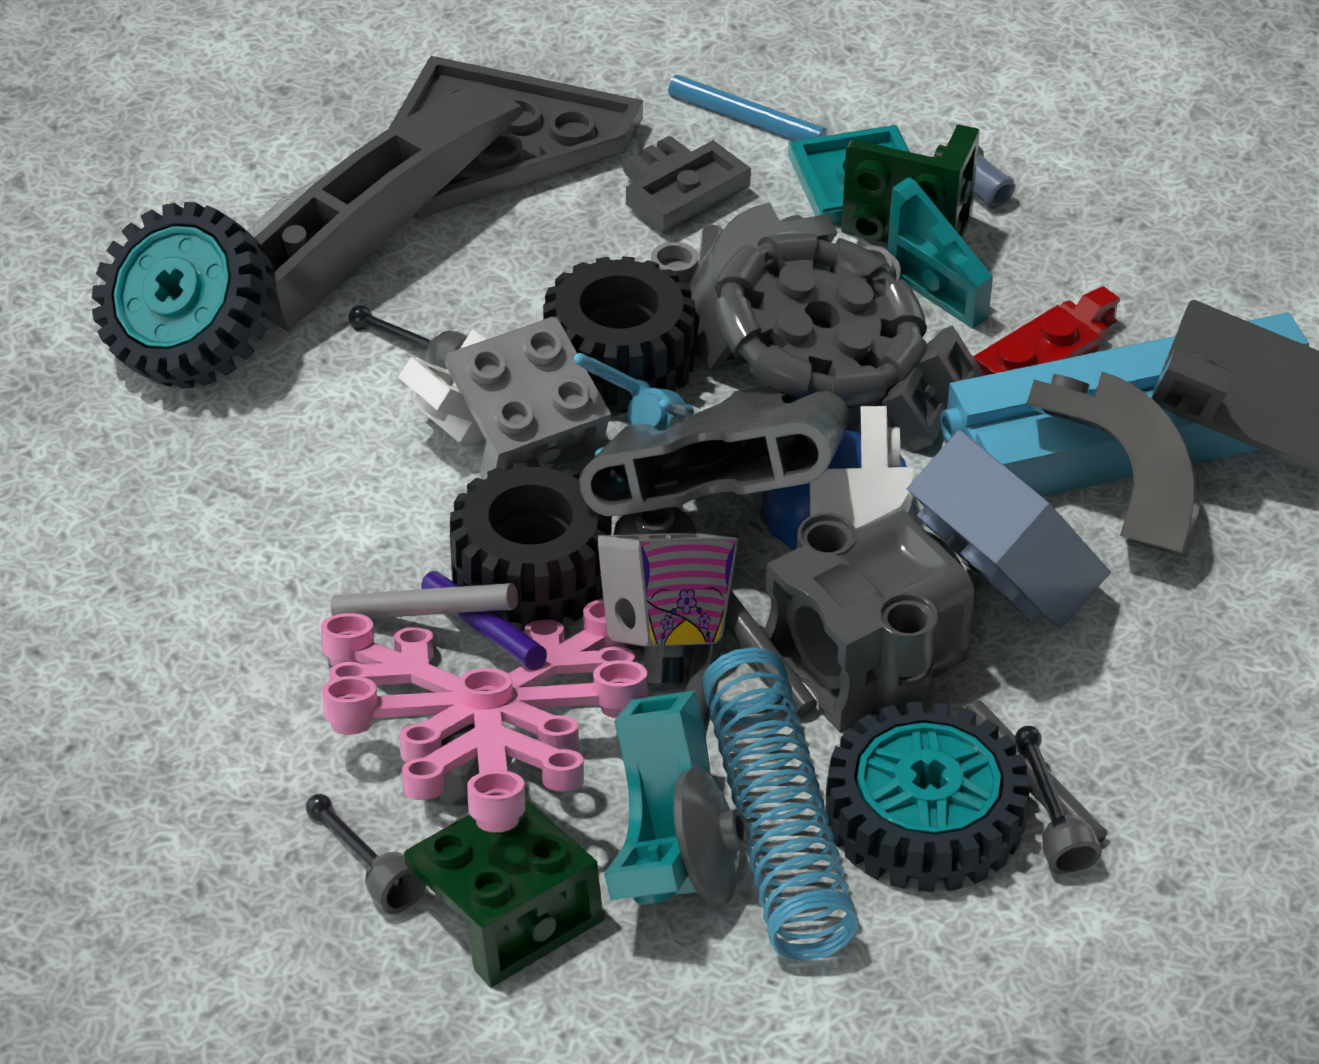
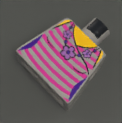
M702 533L598 535L607 634L612 641L645 646L644 667L647 670V682L682 683L684 645L716 644L722 638L738 538Z

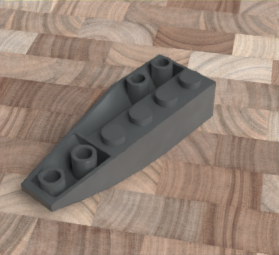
M477 82L437 100L398 122L353 152L331 170L280 199L247 229L265 249L263 253L270 259L274 269L268 274L276 280V293L266 295V297L275 304L273 316L265 318L287 332L290 331L523 114L522 106L484 84Z

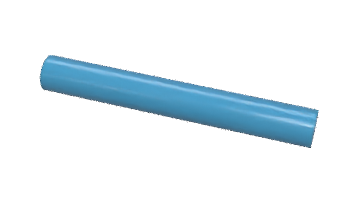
M678 74L673 76L668 87V94L670 96L794 141L827 135V129Z

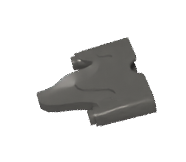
M769 386L738 390L721 403L686 417L680 423H676L664 431H658L649 424L626 426L583 469L580 477V492L585 503L594 512L603 516H622L679 506L698 497L714 493L734 492L742 495L806 484L817 480L826 472L845 435L849 421V411L845 402L838 395L829 391H819L792 403H784L782 392Z

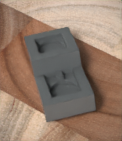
M953 325L942 329L927 344L925 354L920 360L919 366H916L904 381H899L890 388L882 401V405L887 406L888 414L895 425L900 427L901 434L913 452L934 444L941 430V411L947 409L949 384L981 377L984 374Z

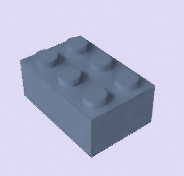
M958 430L906 488L924 506L916 516L946 542L970 571L989 587L993 585L1016 610L1033 624L1043 615L1060 629L1111 573L1047 500L961 430Z

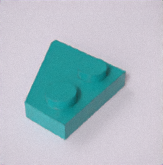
M908 177L894 186L892 189L888 252L898 260L902 279L906 280L911 289L971 329H974L989 318L992 274L916 181Z

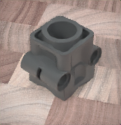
M897 508L856 529L852 522L837 514L818 513L809 516L802 521L798 528L797 549L767 563L766 589L771 598V611L763 632L799 679L813 692L820 713L839 732L858 724V720L868 714L880 716L881 708L895 705L900 715H905L907 702H922L923 711L926 713L929 707L932 678L966 660L970 624L974 615V586L972 580L946 542L937 535L925 531L903 509Z

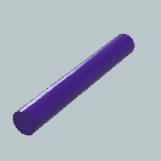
M439 571L427 573L421 583L422 589L460 587ZM496 612L453 613L526 668L536 670L545 663L547 659L546 649Z

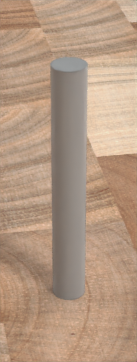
M513 583L341 594L332 597L330 608L332 616L343 613H356L365 615L370 619L514 610L517 606L518 594Z

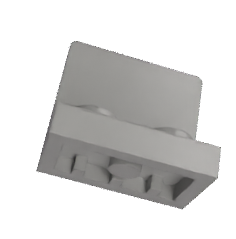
M550 317L449 352L446 356L445 365L486 439L479 471L483 479H487V471L501 467L503 470L513 469V464L527 462V467H539L540 463L554 464V467L595 453L598 449L602 448L611 413L588 372L574 363L573 359L577 352L559 320L555 317Z

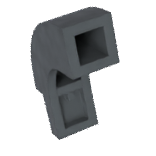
M766 203L740 213L723 229L697 267L689 286L692 291L691 299L695 300L696 306L695 340L710 370L748 363L743 356L735 357L719 331L715 318L714 303L720 298L715 292V286L721 271L729 259L742 247L750 245L756 248L761 238L776 233L791 231L816 232L817 240L832 242L838 232L828 214L802 218L800 215H793L780 221L771 203ZM769 338L768 343L765 344L768 348L773 342L771 338Z
M1105 372L1101 373L1095 396L1087 394L1090 384L1071 377L1053 374L1051 384L1033 380L1027 404L1034 411L1102 430L1115 437L1126 450L1132 465L1133 491L1120 536L1129 542L1187 558L1199 516V482L1193 457L1187 443L1163 409L1133 384Z

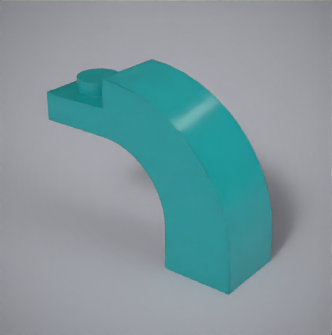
M696 690L632 699L614 721L627 777L629 795L628 831L622 849L604 875L610 900L633 897V900L638 904H654L665 901L675 895L697 893L686 872L678 846L674 823V792L678 777L684 770L698 767L705 770L710 776L711 771Z

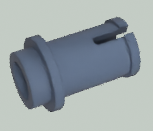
M978 145L974 194L984 201L990 209H995L1011 198L1016 184L1013 178L1005 175L984 158V151Z

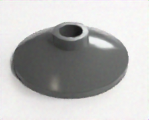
M698 767L686 769L678 777L674 792V823L680 854L689 879L700 897L711 906L724 905L730 902L736 890L740 868V851L746 850L749 845L747 822L739 809L730 810L722 791L705 770Z

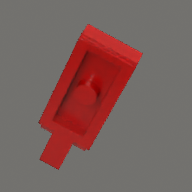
M1101 286L1084 294L1077 305L1070 300L1062 302L1060 306H1054L977 353L973 358L984 373L983 376L1095 353L1099 350V343L1108 336V327L1117 322L1116 312L1120 297L1104 286Z

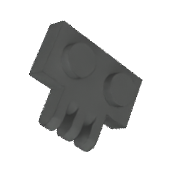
M667 136L657 142V147L650 145L642 149L639 156L633 154L622 161L624 173L634 182L626 186V205L662 233L671 230L750 186L751 168L714 140L690 151L672 136Z

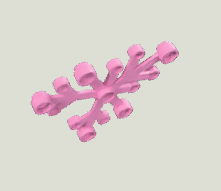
M604 599L592 601L584 607V630L564 641V626L558 621L542 619L527 624L525 634L546 649L547 659L539 669L530 670L522 665L510 673L494 668H480L468 671L459 677L430 665L429 662L434 658L433 633L426 628L408 627L397 631L394 635L393 650L374 642L373 621L365 615L356 613L337 614L325 619L321 623L322 652L329 658V662L333 666L329 670V682L322 688L323 715L331 723V728L340 734L354 735L367 731L372 725L371 720L374 718L435 715L422 723L409 725L400 732L401 758L406 762L402 766L403 793L415 800L434 799L443 794L445 790L444 775L478 756L479 774L473 776L467 784L468 811L471 817L476 820L477 826L488 832H504L517 826L519 817L525 812L524 780L518 774L508 771L506 755L542 769L543 785L550 790L559 792L572 791L581 787L584 783V758L580 753L576 752L579 748L578 722L572 717L553 715L538 708L600 705L604 715L617 718L630 700L648 697L647 670L644 666L635 662L634 652L628 649L630 644L612 641L608 636ZM593 672V683L536 686L557 674ZM412 683L433 693L377 696L376 685ZM505 721L537 734L538 740L504 727L502 722ZM469 724L475 725L474 729L442 747L441 741Z

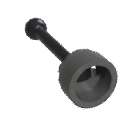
M363 305L353 307L348 314V320L354 328L364 329L370 327L426 351L428 363L447 369L445 365L447 354L460 349L468 335L461 332L447 330L430 340L372 316L371 311Z
M1023 726L1016 732L1015 743L1020 750L1027 753L1053 819L1047 825L1042 835L1043 852L1049 868L1055 874L1088 869L1099 860L1102 854L1095 831L1084 819L1071 814H1065L1039 749L1042 742L1041 733L1034 726Z
M324 794L312 795L306 802L308 816L316 821L323 820L371 867L365 877V884L371 898L389 914H398L414 905L423 895L426 884L406 866L404 855L399 852H387L377 855L332 811L333 804L328 796Z

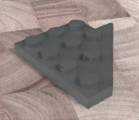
M430 55L390 127L437 100L477 82L484 84L522 106L523 114L411 217L419 219L626 152L643 119V100Z

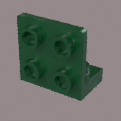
M957 124L947 146L939 144L934 157L852 139L846 148L841 232L858 236L863 240H875L888 244L892 189L910 177L917 182L962 238L972 218L980 129Z
M526 798L525 812L519 817L517 826L511 830L504 832L482 830L477 826L476 820L469 814L404 852L406 866L467 923L474 971L490 988L604 921L597 860Z

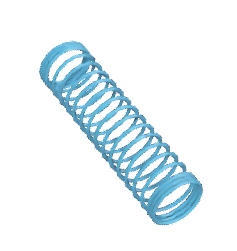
M753 647L736 649L722 655L708 666L702 677V690L705 702L710 709V719L714 725V735L718 740V751L723 757V768L727 773V784L732 790L731 799L736 808L744 813L746 822L749 817L758 819L752 825L747 823L749 845L745 851L750 857L749 867L754 873V885L759 891V903L764 909L763 919L767 924L768 938L775 952L786 958L803 961L824 958L846 946L858 931L859 919L855 911L856 908L848 895L849 885L843 878L844 868L838 860L839 851L833 843L834 834L829 827V816L824 810V800L819 793L820 784L814 776L815 767L809 760L810 751L805 744V734L800 728L801 719L795 711L796 702L791 696L792 688L788 683L785 665L780 656L766 649ZM752 662L765 663L774 667L779 672V675L766 672L742 675L728 682L715 696L712 694V689L717 679L727 670L740 664ZM757 677H768L777 680L772 688L749 690L734 697L731 701L720 699L722 694L731 686L744 680ZM764 693L753 699L740 701L748 696ZM781 697H784L780 705L774 704L779 699H781ZM766 709H773L769 713L754 718H742ZM781 710L789 713L784 721L769 720L759 722L742 730L740 733L729 731L734 723L758 722L772 717ZM721 720L729 721L724 727L721 725ZM778 725L761 733L747 734L757 728ZM785 726L793 729L788 737L775 736L761 739L745 749L734 747V744L739 739L762 738L776 733ZM796 734L798 735L799 740L794 738ZM726 735L734 737L729 743L725 741ZM782 741L777 745L765 749L752 750L763 744ZM789 742L798 746L793 753L767 755L752 762L750 765L738 763L744 755L767 754L779 750ZM801 750L804 753L803 756L799 755ZM730 752L739 753L734 759L729 756ZM785 758L770 765L758 766L769 760ZM792 759L802 762L797 770L784 769L770 772L754 782L743 779L749 771L771 770L785 765ZM735 767L744 769L738 776L734 774ZM805 767H807L808 773L803 771ZM790 774L787 777L772 782H764L772 777ZM797 775L807 778L802 786H787L774 789L759 798L747 795L754 787L776 786L790 781ZM810 783L813 785V789L808 788ZM739 784L748 786L743 792L738 789ZM793 791L777 798H770L776 794ZM801 792L812 795L806 803L782 805L766 812L764 815L752 812L757 805L762 803H779L791 799ZM815 799L818 802V806L812 804ZM744 800L753 802L748 808L743 807ZM797 808V809H795V810H792V811H789V812H786V813H783V814H777V813H779V812H781V811H784V810H789V809ZM806 808L816 811L810 820L786 822L769 831L756 829L764 820L785 819L799 814ZM820 816L823 819L822 823L817 821ZM811 825L821 828L815 837H801L788 840L774 848L761 846L769 837L792 835L803 831ZM799 826L790 830L781 831L789 827ZM824 833L828 836L827 840L821 838ZM753 834L763 835L757 842L752 840ZM813 843L825 845V848L819 854L794 857L779 865L766 863L775 853L799 851ZM758 850L769 852L762 859L756 856ZM829 850L832 852V857L826 855ZM818 860L830 862V865L823 872L814 871L800 874L785 882L771 880L780 870L800 869L812 865ZM763 867L774 869L767 876L761 874ZM834 867L837 869V875L831 873ZM823 877L835 880L828 889L804 892L789 899L776 897L786 887L805 886L817 882ZM768 884L779 886L771 894L766 891ZM839 884L842 887V892L835 890ZM772 902L782 903L775 910L770 908ZM830 907L823 912L810 916L791 917L807 909ZM837 909L846 912V915L839 923L829 929L816 933L793 934L780 929L785 921H813L825 917ZM843 926V928L836 932L834 935L813 943H788L778 938L777 934H779L783 937L798 940L819 938L825 935H829Z

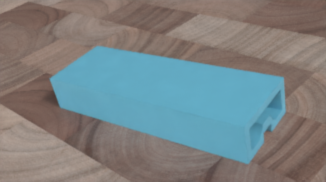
M1289 312L1248 320L1250 323L1309 346L1308 340ZM1175 336L952 382L949 384L947 409L942 410L940 414V425L944 440L947 443L958 430H961L1042 497L1133 477L1130 459L1122 444L1115 437L1097 428L1034 411L1027 404L1033 380L1051 384L1053 374L1071 377L1090 384L1087 394L1095 396L1101 373L1105 372L1133 384L1151 398ZM1163 409L1185 439L1192 454L1194 464L1260 450Z

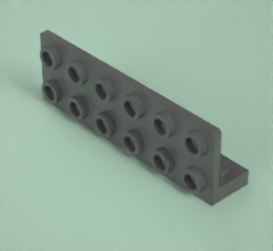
M1191 300L1185 309L1151 398L1168 412L1319 474V351L1197 300Z

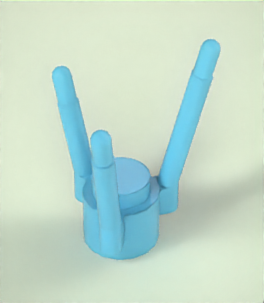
M582 353L574 356L573 360L576 365L631 393L633 397L628 406L630 425L649 424L658 431H664L694 413L693 407L690 404H685L678 393L666 389L651 388L646 381L636 380ZM604 447L598 449V450L595 452V456H596Z

